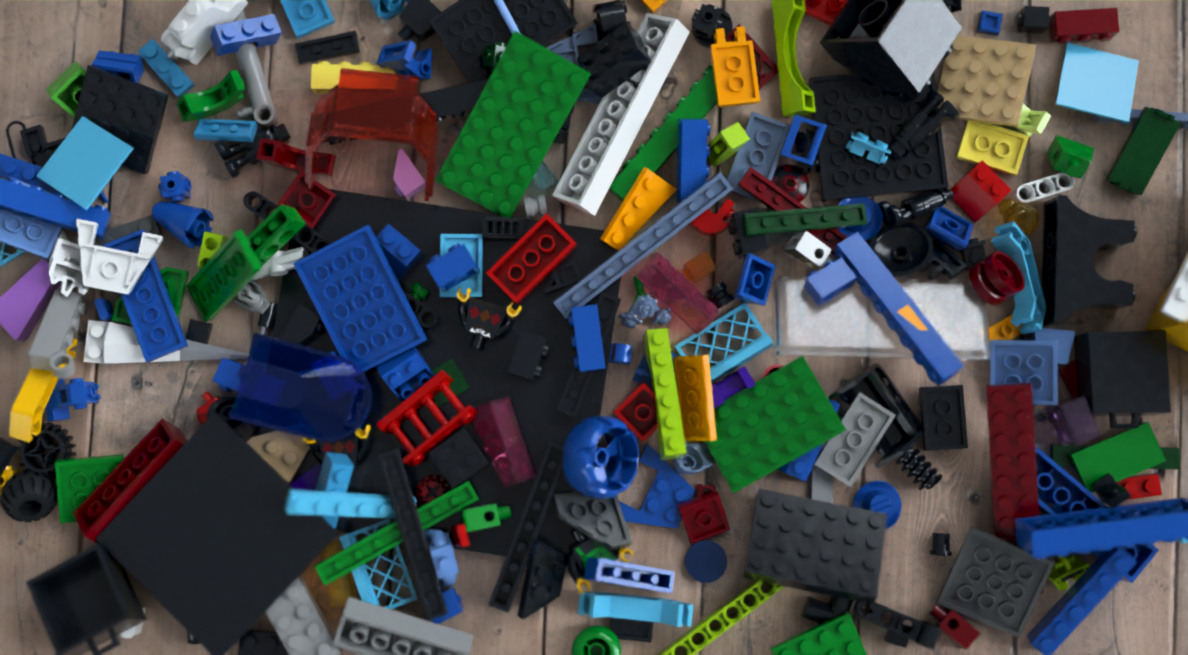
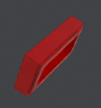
M465 524L452 525L450 529L454 545L456 547L469 546Z

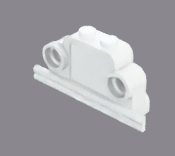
M189 0L161 36V42L171 50L168 57L175 60L179 57L184 58L197 65L213 46L210 36L214 26L233 22L248 2L246 0Z

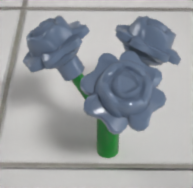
M634 276L636 296L629 311L618 315L621 318L622 325L627 328H635L636 325H640L643 322L637 315L644 319L646 316L652 317L654 313L655 320L652 322L654 325L657 323L660 326L667 324L672 319L671 307L661 309L657 304V299L651 298L649 294H646L642 276Z

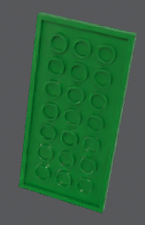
M514 31L435 181L502 217L511 218L591 73L523 34Z

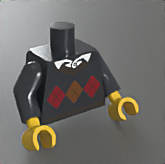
M459 287L457 291L458 315L465 331L474 334L470 344L471 347L482 350L486 338L495 341L496 338L503 337L512 329L518 313L522 310L521 305L517 310H514L512 308L514 302H511L505 308L473 297L469 298L471 289L468 288L467 294L461 293V287Z
M358 424L355 432L318 435V439L316 438V429L312 428L311 436L307 435L305 430L303 431V440L308 443L312 454L321 465L323 464L326 452L347 454L355 467L364 461L370 449L368 435L370 425L367 424L366 430H362L360 424Z

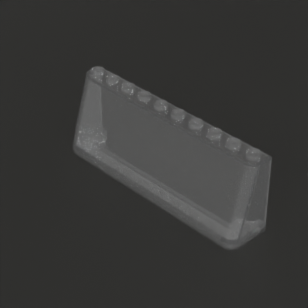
M780 276L779 280L773 282L772 357L817 356L914 359L909 348L901 344L898 334L888 327L883 315L874 309L873 302L869 297H865L862 294L857 282H854L852 287L819 307L804 288L806 277H800V280H791L790 276ZM915 279L904 280V283H899L959 360H970V362L991 360L986 302L976 293L971 281H967V284H959V281L950 280L946 281V284H938V280H925V283H917Z

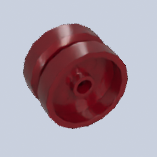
M1001 251L993 252L984 261H980L969 270V278L974 290L981 299L993 306L1002 304L1009 296L1016 295L1025 287V280L1020 268L1010 256Z

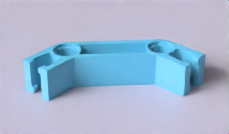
M1014 221L996 226L994 232L999 234V236L992 238V244L998 251L1006 253L1015 261L1025 280L1023 290L1013 296L1015 308L1011 322L1015 326L1022 324L1019 330L1022 335L1042 330L1046 313V301L1031 243Z
M583 592V594L579 595L578 614H589L588 617L622 618L659 622L681 627L682 625L691 626L693 604L645 596L608 592Z

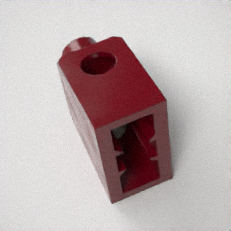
M937 603L929 612L938 620L935 626L942 629L941 631L961 649L967 650L981 634L953 609L946 611ZM950 619L954 622L952 628L948 626V621Z

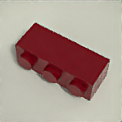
M1117 8L1055 11L1049 17L1050 42H1058V44H1067L1074 40H1078L1079 43H1086L1092 39H1099V41L1104 42L1111 40L1112 37L1120 32Z

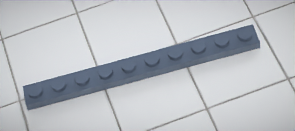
M718 172L553 301L554 305L567 319L568 313H572L573 307L584 306L733 190V188L722 173Z

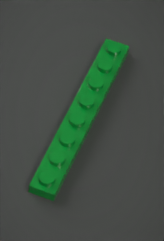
M469 480L417 508L423 531L479 500ZM397 520L316 564L314 568L324 586L404 542Z

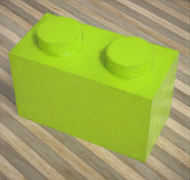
M739 122L721 131L708 144L710 155L707 158L713 167L731 158L750 140Z

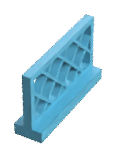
M745 302L675 345V349L680 356H689L685 355L681 349L687 344L696 346L694 355H697L699 346L711 349L709 363L714 364L710 368L711 384L771 348L773 341L766 334ZM745 310L749 316L747 323L735 321L736 314ZM723 322L732 324L730 333L717 332L719 324ZM734 325L746 327L744 338L732 335ZM748 328L757 329L761 336L756 340L746 338ZM705 333L714 335L712 345L700 343L701 336ZM716 335L728 338L726 349L714 346ZM730 340L743 341L742 348L738 351L730 350ZM713 349L725 352L722 361L711 360Z
M390 518L340 536L343 549L357 542L355 535L361 533L370 535L372 533L368 532L369 530L374 529V533L379 526L392 523ZM400 545L395 546L397 553L393 560L381 554L378 556L374 567L363 564L352 570L362 601L380 606L378 599L382 592L393 597L390 604L384 607L391 610L419 599ZM381 558L392 563L387 574L376 569ZM394 564L403 569L404 574L401 580L390 576ZM374 572L385 577L381 587L373 585L371 581ZM388 578L399 583L394 594L383 589ZM401 585L410 588L412 597L404 599L397 596Z

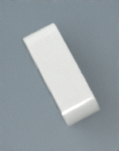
M1061 172L1023 184L1011 192L1010 200L1016 206H1023L1062 194L1074 186L1075 178ZM1059 179L1065 182V187L1060 186ZM1039 185L1044 186L1045 194L1040 192ZM1019 191H1023L1025 193V200L1020 198Z

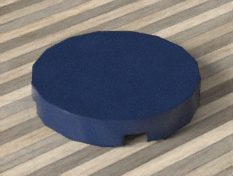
M702 540L693 543L686 552L685 566L693 579L702 583H710L718 580L724 574L727 567V556L718 543L711 540Z

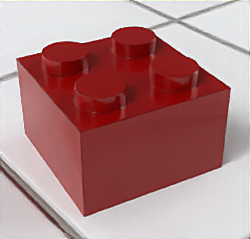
M642 380L613 408V413L644 442L658 429L654 391Z

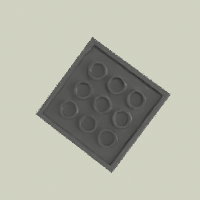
M970 526L937 598V603L1020 638L1055 561L1048 557L1045 559H1035L1020 546Z

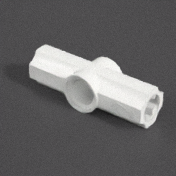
M305 247L288 251H277L262 266V269L252 280L267 276L286 275L289 270L296 269L293 263L309 256V253Z

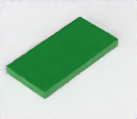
M1149 422L1141 423L1138 425V428L1127 429L1069 454L1081 484L1091 493L1095 492L1092 483L1107 473L1111 474L1114 480L1118 482L1166 461Z

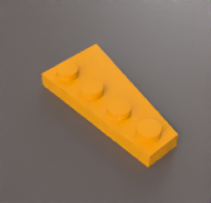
M644 167L600 239L616 250L621 249L677 189Z

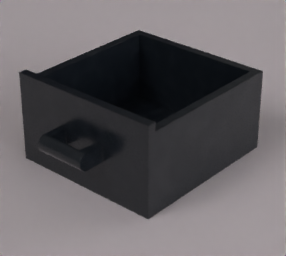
M1166 331L1086 332L1074 337L1078 394L1077 416H1109L1110 428H1138V416L1171 413ZM1116 416H1131V424H1117Z
M97 543L26 582L55 650L54 655H83L90 650L92 655H102L120 645L118 635L147 620L124 567L102 544ZM111 639L112 643L100 650L97 648Z

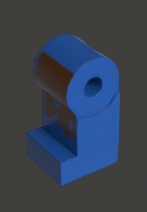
M618 343L611 344L608 362L630 365L632 346Z

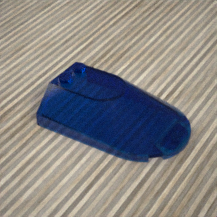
M254 333L238 393L228 418L315 441L333 442L352 435L363 425L370 412L372 392L365 374L352 361L338 355Z

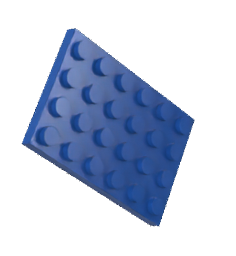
M366 225L293 263L351 378L427 340L370 225Z

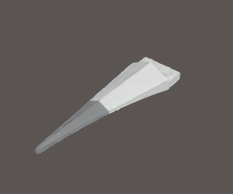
M88 320L83 362L99 364L146 362L133 327L112 322ZM186 340L188 347L151 362L220 360L222 358L249 359L255 358V356Z

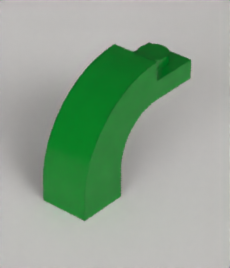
M238 70L230 71L219 84L210 89L183 94L176 103L183 122L204 119L236 105L244 98L242 94L245 90L244 81L240 77Z

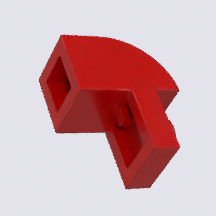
M728 198L716 214L707 209L688 225L702 235H718L729 225L723 221V218L728 220L734 212L732 209L734 202Z

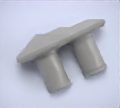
M253 280L232 299L244 311L247 309L252 313L255 311L263 314L270 305L266 298V293L262 290L263 287Z

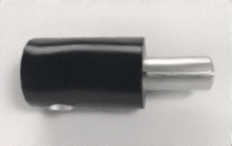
M270 302L266 311L263 314L260 313L257 324L261 326L259 341L265 342L268 329H273L278 304Z

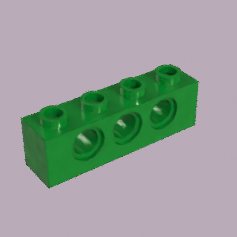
M281 204L247 237L255 256L260 260L261 267L306 225V222L295 208Z

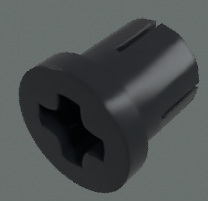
M932 534V550H930V555L952 556L950 551V534Z

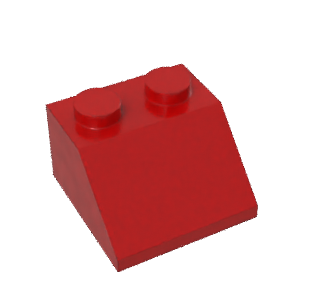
M983 160L976 164L950 189L954 194V197L951 199L974 223L1012 191Z

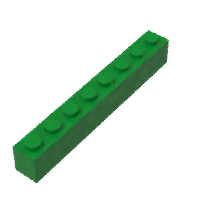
M711 65L703 72L702 75L704 77L700 82L696 80L690 87V94L687 97L682 96L676 104L677 109L673 113L669 111L663 118L664 124L660 128L656 127L650 133L649 137L651 139L646 144L643 142L637 148V155L633 160L629 158L622 166L624 170L621 174H616L609 191L622 202L644 167L656 174L677 150L678 118L704 119L716 105L717 97L713 67Z

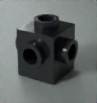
M702 4L700 10L696 9L691 21L694 24L691 33L711 40L714 31L720 29L723 22L720 19L722 12L714 5Z

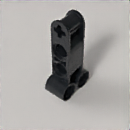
M857 601L855 604V611L862 619L934 650L942 630L939 627L922 620L919 621L876 602H873V604L868 603L871 611L863 614L860 607L861 605L865 606L866 603ZM883 612H890V622H881L880 616ZM908 620L911 622L912 628L904 632L901 630V624L903 621Z

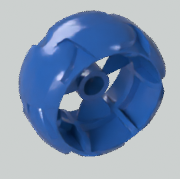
M608 416L586 418L572 428L565 440L563 447V470L569 484L582 495L590 498L609 499L616 497L618 493L624 492L632 484L638 471L639 446L634 433L621 420ZM602 435L605 436L608 444L606 449L596 447Z

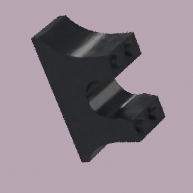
M1058 195L1044 202L1042 289L1046 301V313L1043 326L1064 323L1070 315L1080 309L1116 310L1133 305L1136 297L1133 284L1122 280L1110 281L1102 278L1094 268L1093 257L1097 249H1114L1134 242L1137 236L1135 220L1106 219L1091 215L1074 205L1068 196Z

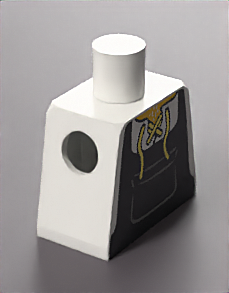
M807 231L794 233L783 249L784 252L810 268L824 267L827 262L834 260L828 256L831 249Z

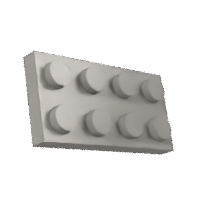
M858 392L841 418L847 431L826 442L817 456L814 465L851 487L896 415Z

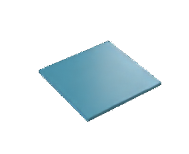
M1067 43L1055 105L1128 123L1139 60Z
M82 116L37 174V177L87 210L134 148Z

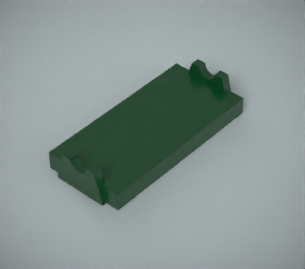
M1144 107L1106 180L1111 181L1110 184L1124 191L1142 196L1181 123L1174 120L1175 116L1167 114L1160 109Z

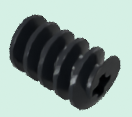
M913 444L903 455L898 457L895 464H904L901 471L909 469L907 477L915 476L912 483L920 482L919 490L925 488L929 490L942 479L943 475L937 474L936 468H931V462H924L926 459L924 455L918 456L920 453L919 449L912 450Z

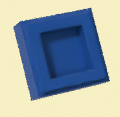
M982 10L980 12L977 32L997 36L1000 33L1003 14Z
M103 298L94 300L100 319L107 322L112 321L113 309L110 301Z

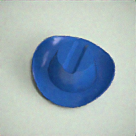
M868 197L843 199L838 206L865 203L868 224L865 226L838 228V230L846 237L859 232L865 241L876 235L882 226L883 214L880 206Z
M872 481L865 484L859 489L853 500V507L887 514L885 529L893 526L901 514L900 496L897 490L885 481Z

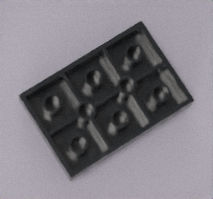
M758 489L743 578L873 604L878 595L887 514Z

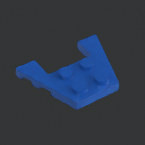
M647 444L639 461L658 470V473L640 510L619 501L625 522L678 528L682 518L677 505L690 501L695 489L665 460H661L660 455Z

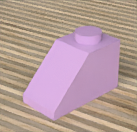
M403 149L398 150L393 180L397 185L394 186V189L400 197L404 195L409 200L428 185Z

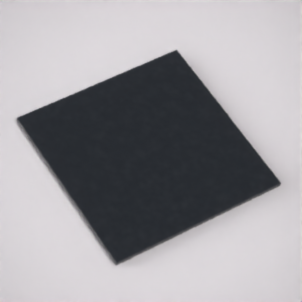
M214 412L98 535L96 540L211 655H225L340 533L322 515L287 514L285 506L289 490L295 489L217 412Z

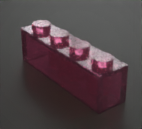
M654 253L637 275V278L696 334L709 326L719 313L715 305L660 253Z
M509 396L476 407L477 413L472 420L475 425L473 430L476 435L480 434L485 443L483 448L486 454L488 453L492 456L494 460L492 465L503 486L507 488L535 478L534 467Z

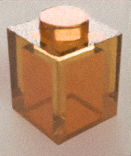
M708 251L686 262L683 273L688 281L692 280L693 283H696L716 272L717 267Z

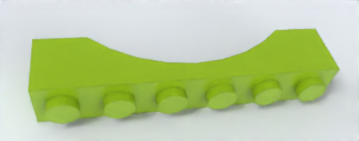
M772 0L771 8L774 19L773 28L776 39L775 48L778 59L777 69L779 71V89L781 91L783 116L794 118L795 115L802 117L816 113L814 92L803 80L796 58L797 33L805 14V1Z
M668 329L646 330L642 337L655 395L661 460L682 458L687 452Z

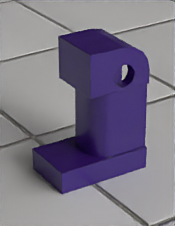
M745 366L712 385L714 408L725 403V400L743 389H749L756 385Z

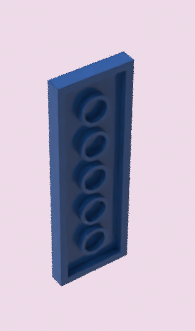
M139 230L104 244L103 247L137 254L142 234L145 230ZM153 256L129 295L121 294L143 356L148 363L188 347L156 258Z

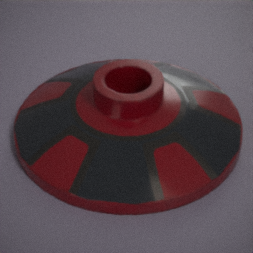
M782 165L775 169L771 182L798 202L803 201L809 191L807 175L802 174V170L795 165ZM786 181H792L793 187H788Z

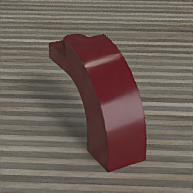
M260 138L256 159L269 165L298 173L301 170L309 175L332 176L336 156L329 153L298 149L279 140Z

